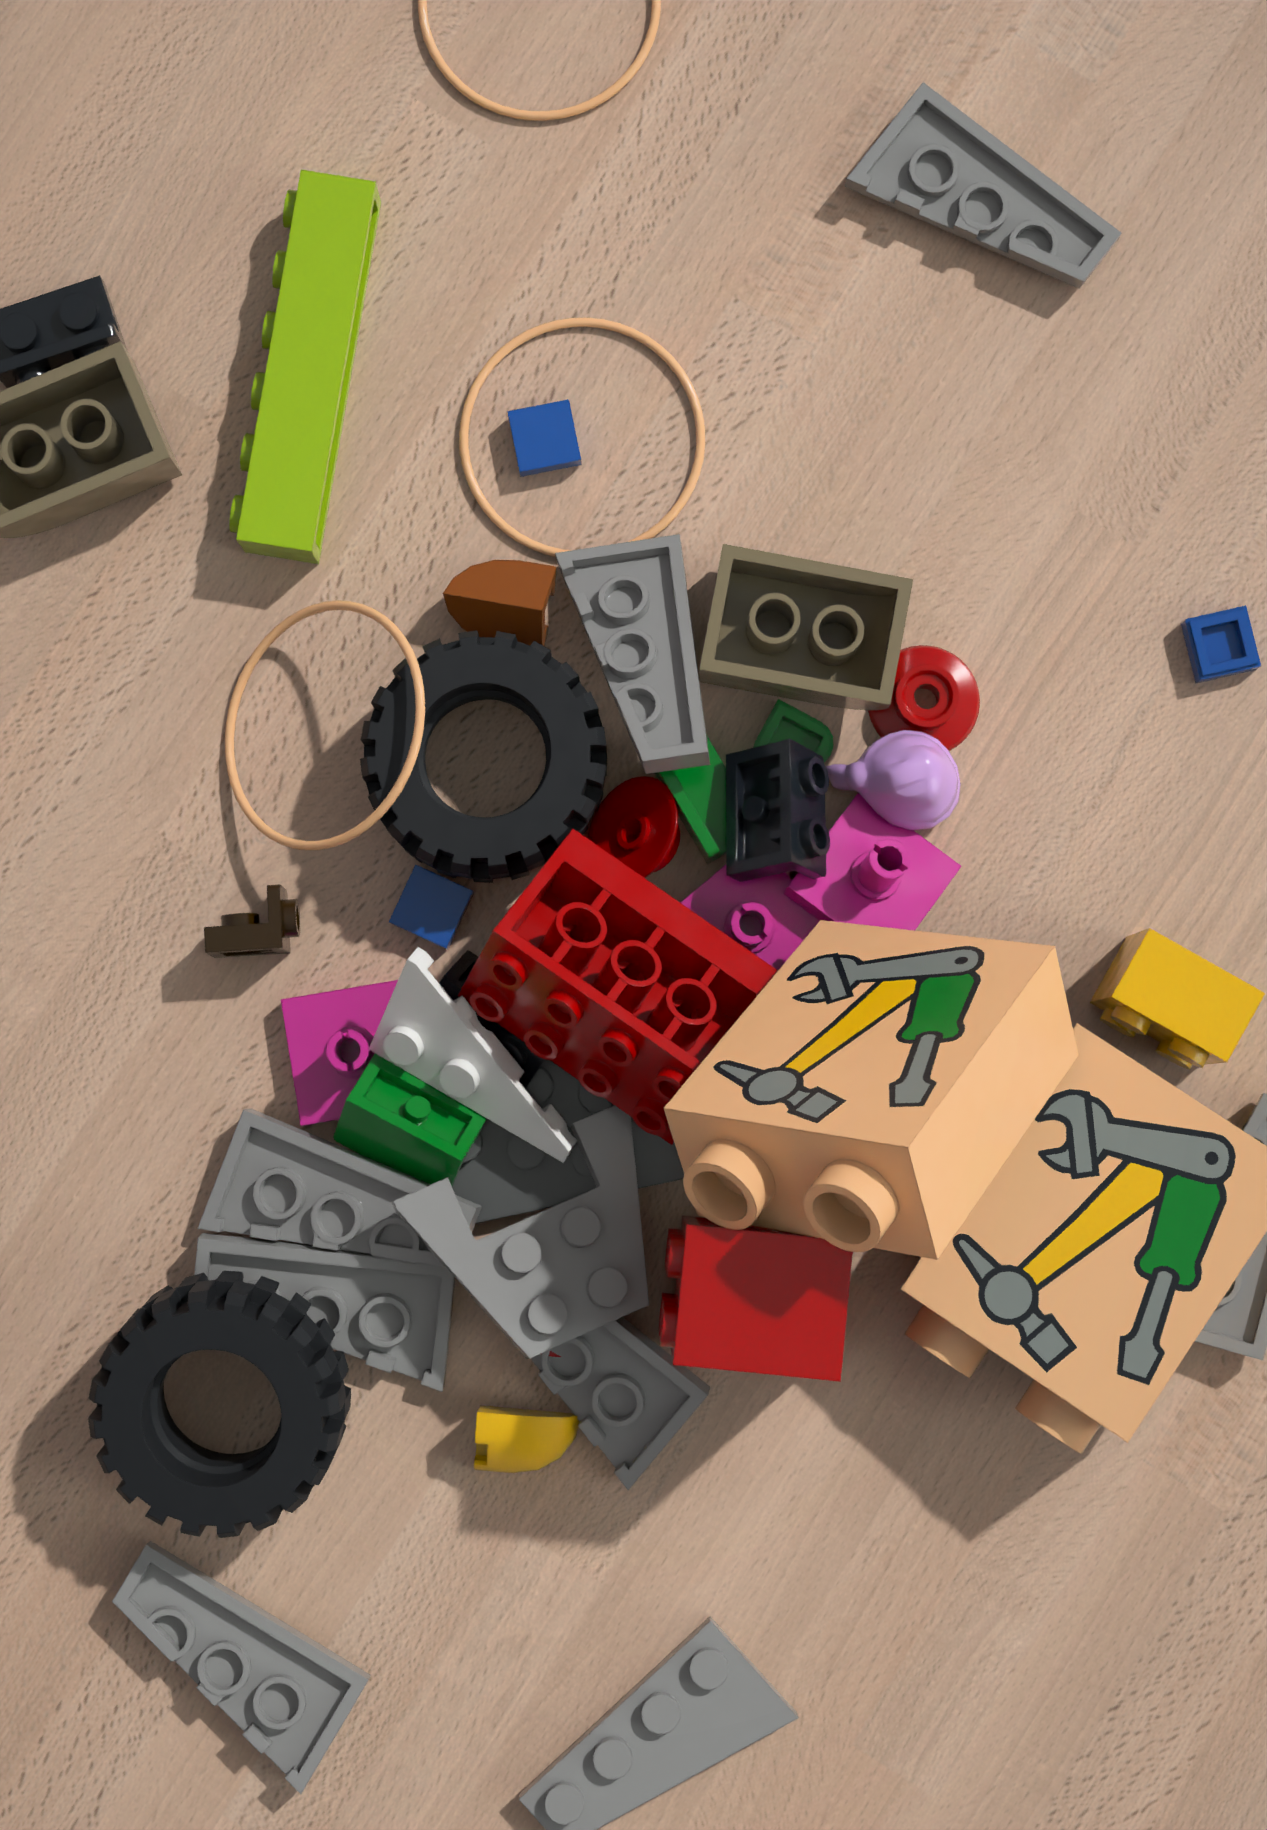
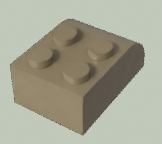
M121 341L0 391V538L25 537L57 528L182 476L137 366Z
M723 544L699 668V682L831 707L855 710L887 709L891 704L913 579Z

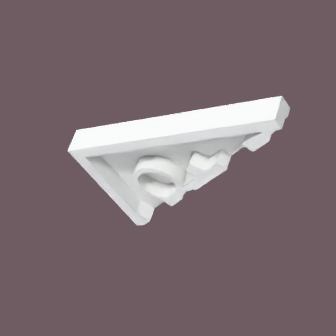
M417 947L404 965L370 1044V1050L564 1163L577 1142V1139L568 1131L564 1119L551 1104L541 1109L519 1082V1079L524 1074V1070L493 1032L480 1024L476 1012L463 996L454 1001L428 970L434 960L426 951Z

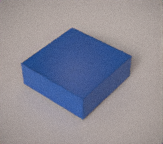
M569 399L507 411L520 477L582 465Z
M1246 605L1188 618L1181 622L1195 683L1249 672L1261 667Z
M415 864L389 923L448 950L474 895V891Z

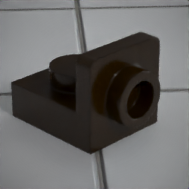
M280 884L267 885L268 923H260V916L257 913L222 915L221 926L204 927L205 953L214 958L291 953L290 938L300 937L298 900L288 899L287 890Z

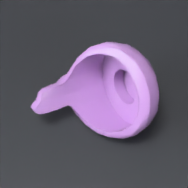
M902 730L887 734L866 748L857 762L849 765L832 764L826 766L829 780L834 788L857 791L878 815L891 825L907 830L930 829L951 815L959 801L961 783L957 764L949 750L938 739L922 731Z

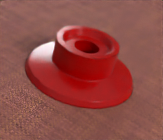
M911 646L900 650L889 708L868 710L873 727L881 738L887 734L902 730L922 731L938 739L950 751L961 744L975 726L980 708L979 689L970 669L953 653L935 646ZM919 689L930 690L935 695L936 705L930 709L921 708L915 702L914 693Z
M640 776L624 781L615 787L599 805L589 828L588 839L644 878L653 872L661 870L673 859L680 843L678 810L672 793L662 781L653 777Z

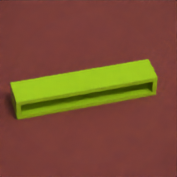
M301 170L297 190L289 189L287 191L283 210V226L290 228L287 251H277L272 274L273 288L280 289L276 312H266L262 329V348L269 350L266 372H256L251 392L252 410L259 411L255 434H245L241 448L240 469L241 471L248 472L244 496L237 494L234 496L230 511V532L237 533L236 540L245 553L319 564L381 207V199L376 181Z

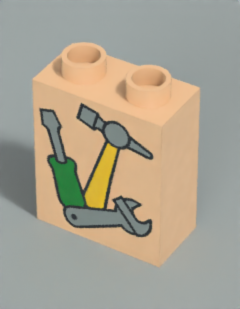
M820 920L664 1107L684 1172V1190L688 1199L695 1207L697 1215L703 1216L711 1222L728 1229L739 1230L752 1225L822 1238L838 1248L851 1252H865L876 1248L938 1260L1079 1055L1055 946Z
M1077 1023L1073 1031L1079 1054L938 1260L921 1257L901 1290L923 1304L904 1334L968 1378H971L989 1349L1034 1379L1015 1409L1040 1428L1082 1454L1100 1425L1127 1443L1129 1442L1267 1232V1146Z

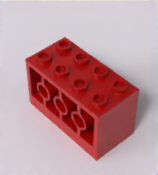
M572 829L494 928L458 996H463L479 1016L488 1021L496 1022L525 1042L532 1053L540 1058L552 1061L578 1079L588 1092L605 1098L631 1116L642 1130L658 1135L672 1145L674 1140L664 1107L778 970L581 833Z
M682 1216L681 1229L668 1228L665 1270L667 1277L676 1278L674 1294L662 1293L658 1328L660 1347H669L671 1349L673 1365L841 1382L853 1252L838 1248L822 1238L752 1225L744 1229L734 1230L721 1227L707 1218Z

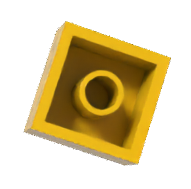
M1148 928L1125 938L1090 1003L1104 1010L1100 1020L1109 1027L1134 1038L1136 1033L1150 1036L1160 1042L1155 1050L1158 1054L1183 1068L1190 1069L1192 1064L1203 1068L1207 1064L1228 1062L1265 993Z

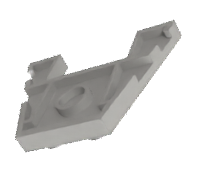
M615 1105L579 1120L570 1126L596 1188L478 1240L474 1239L448 1177L392 1202L398 1216L415 1231L428 1246L431 1253L456 1277L472 1295L471 1298L526 1359L537 1356L649 1305L631 1116Z

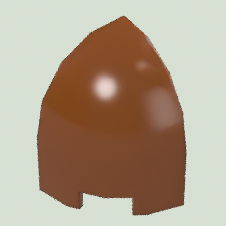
M492 560L472 565L453 577L443 592L447 610L462 629L467 632L477 630L479 637L495 638L496 631L516 634L518 642L531 645L535 641L545 646L549 626L545 625V609L549 597L554 596L556 566L521 560Z

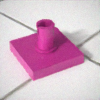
M857 793L829 831L830 848L826 854V876L812 879L798 872L783 894L818 920L916 930L962 866L914 830L891 825L878 815L866 800Z
M724 865L680 902L777 970L782 967L820 921L783 894L792 881L786 872L739 882L726 876V865Z
M398 980L281 999L301 1126L340 1119L347 1097L375 1054L369 1047Z

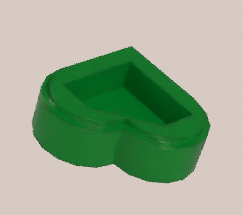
M778 699L756 738L753 748L792 739L824 758V762H826L832 753L834 742L829 728L821 721Z

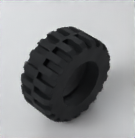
M477 630L458 633L459 640L442 645L439 638L422 646L425 653L417 658L425 693V722L422 742L416 763L406 785L394 804L380 820L390 835L408 854L421 864L425 863L433 867L438 873L455 879L459 876L473 879L474 882L493 883V879L511 877L512 880L530 875L529 871L544 865L572 829H575L582 835L588 829L587 824L594 811H598L603 797L605 776H607L605 730L599 716V708L591 692L585 690L580 682L579 675L567 662L561 664L552 657L550 649L535 641L531 645L518 642L516 634L496 631L495 638L479 637ZM406 658L392 670L395 678L388 687L380 686L371 701L374 707L370 721H364L360 739L364 744V758L360 759L363 780L366 782L369 792L368 799L374 811L383 802L397 781L412 741L415 723V692L411 671ZM478 700H498L509 703L523 711L539 729L546 750L544 773L539 786L532 796L517 809L495 817H474L454 810L435 793L426 771V748L435 726L446 714L455 708Z
M222 1271L216 1280H208L206 1274L201 1273L185 1277L181 1284L174 1289L167 1285L152 1295L145 1305L134 1312L108 1344L99 1360L102 1367L92 1379L89 1399L93 1403H97V1407L88 1417L90 1437L94 1439L103 1438L104 1446L96 1457L104 1473H111L117 1470L123 1479L116 1488L117 1492L129 1504L137 1496L151 1506L145 1517L161 1526L169 1516L182 1521L180 1533L200 1537L206 1526H217V1535L219 1538L239 1536L245 1524L249 1522L257 1531L274 1525L283 1510L293 1513L308 1499L312 1488L321 1483L340 1445L346 1429L344 1424L345 1418L351 1406V1388L344 1385V1379L349 1371L344 1351H333L330 1344L335 1333L325 1318L314 1323L306 1314L311 1306L310 1302L297 1292L290 1301L275 1292L279 1282L261 1276L254 1285L243 1282V1272ZM199 1350L226 1351L250 1361L268 1378L279 1400L281 1420L273 1438L259 1449L238 1454L219 1453L194 1443L177 1427L170 1416L165 1402L164 1379L172 1364L184 1354Z

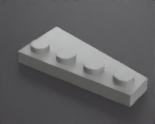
M924 82L849 174L845 182L846 188L1079 289L1122 234Z
M680 534L555 553L562 577L645 774L710 765Z
M254 1109L243 1110L197 1229L215 1232L227 1231L246 1234L260 1239L291 1241L313 1245L312 1247L337 1251L342 1249L368 1253L375 1257L446 1267L431 1253L428 1246L415 1231L398 1216L392 1205L394 1200L431 1184ZM456 1195L472 1232L482 1206Z
M710 1616L519 1794V1800L546 1830H597L799 1717L793 1707Z

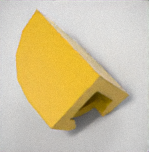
M480 1405L476 1417L475 1443L477 1444L474 1469L519 1473L536 1471L559 1459L575 1440L579 1428L578 1416L565 1412Z

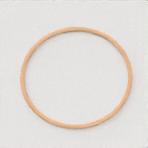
M418 0L419 24L429 54L444 77L460 93L481 107L500 115L529 121H548L575 116L599 106L617 94L630 82L647 58L656 37L661 12V0H652L650 24L640 52L627 71L612 86L590 100L575 106L550 111H527L503 106L486 99L465 85L451 71L439 53L432 37L428 22L427 0Z
M567 318L531 328L510 340L487 361L473 382L465 400L459 429V450L461 464L469 488L480 508L501 531L516 542L539 553L556 557L555 553L572 550L559 549L534 541L515 530L496 513L488 503L475 478L470 461L468 435L473 406L479 390L488 375L507 354L534 337L554 330L571 327H592L618 332L635 339L655 352L667 363L684 387L693 411L696 428L695 457L690 476L684 490L670 511L648 531L627 542L651 539L663 531L684 508L699 479L705 452V425L695 389L683 368L669 352L649 336L621 323L597 318Z
M326 601L308 606L287 617L265 636L246 662L238 678L230 701L225 729V758L230 784L237 802L249 821L269 839L283 846L299 850H323L351 841L367 831L383 817L394 804L411 775L420 750L424 731L425 693L423 679L412 647L400 629L388 617L376 609L352 601ZM333 610L353 611L370 617L381 624L397 641L405 655L411 671L415 692V723L410 749L393 788L378 808L364 821L347 832L329 839L319 841L293 839L276 832L265 824L250 806L242 790L234 754L235 723L239 704L256 664L269 646L283 632L297 622L317 613Z

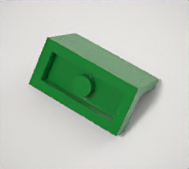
M707 736L710 765L656 772L654 774L672 793L677 805L678 815L708 865L726 854V767Z
M375 1053L345 1101L333 1138L336 1142L360 1155L424 1182L433 1184L448 1177L451 1186H453L461 1165L483 1129L487 1118Z

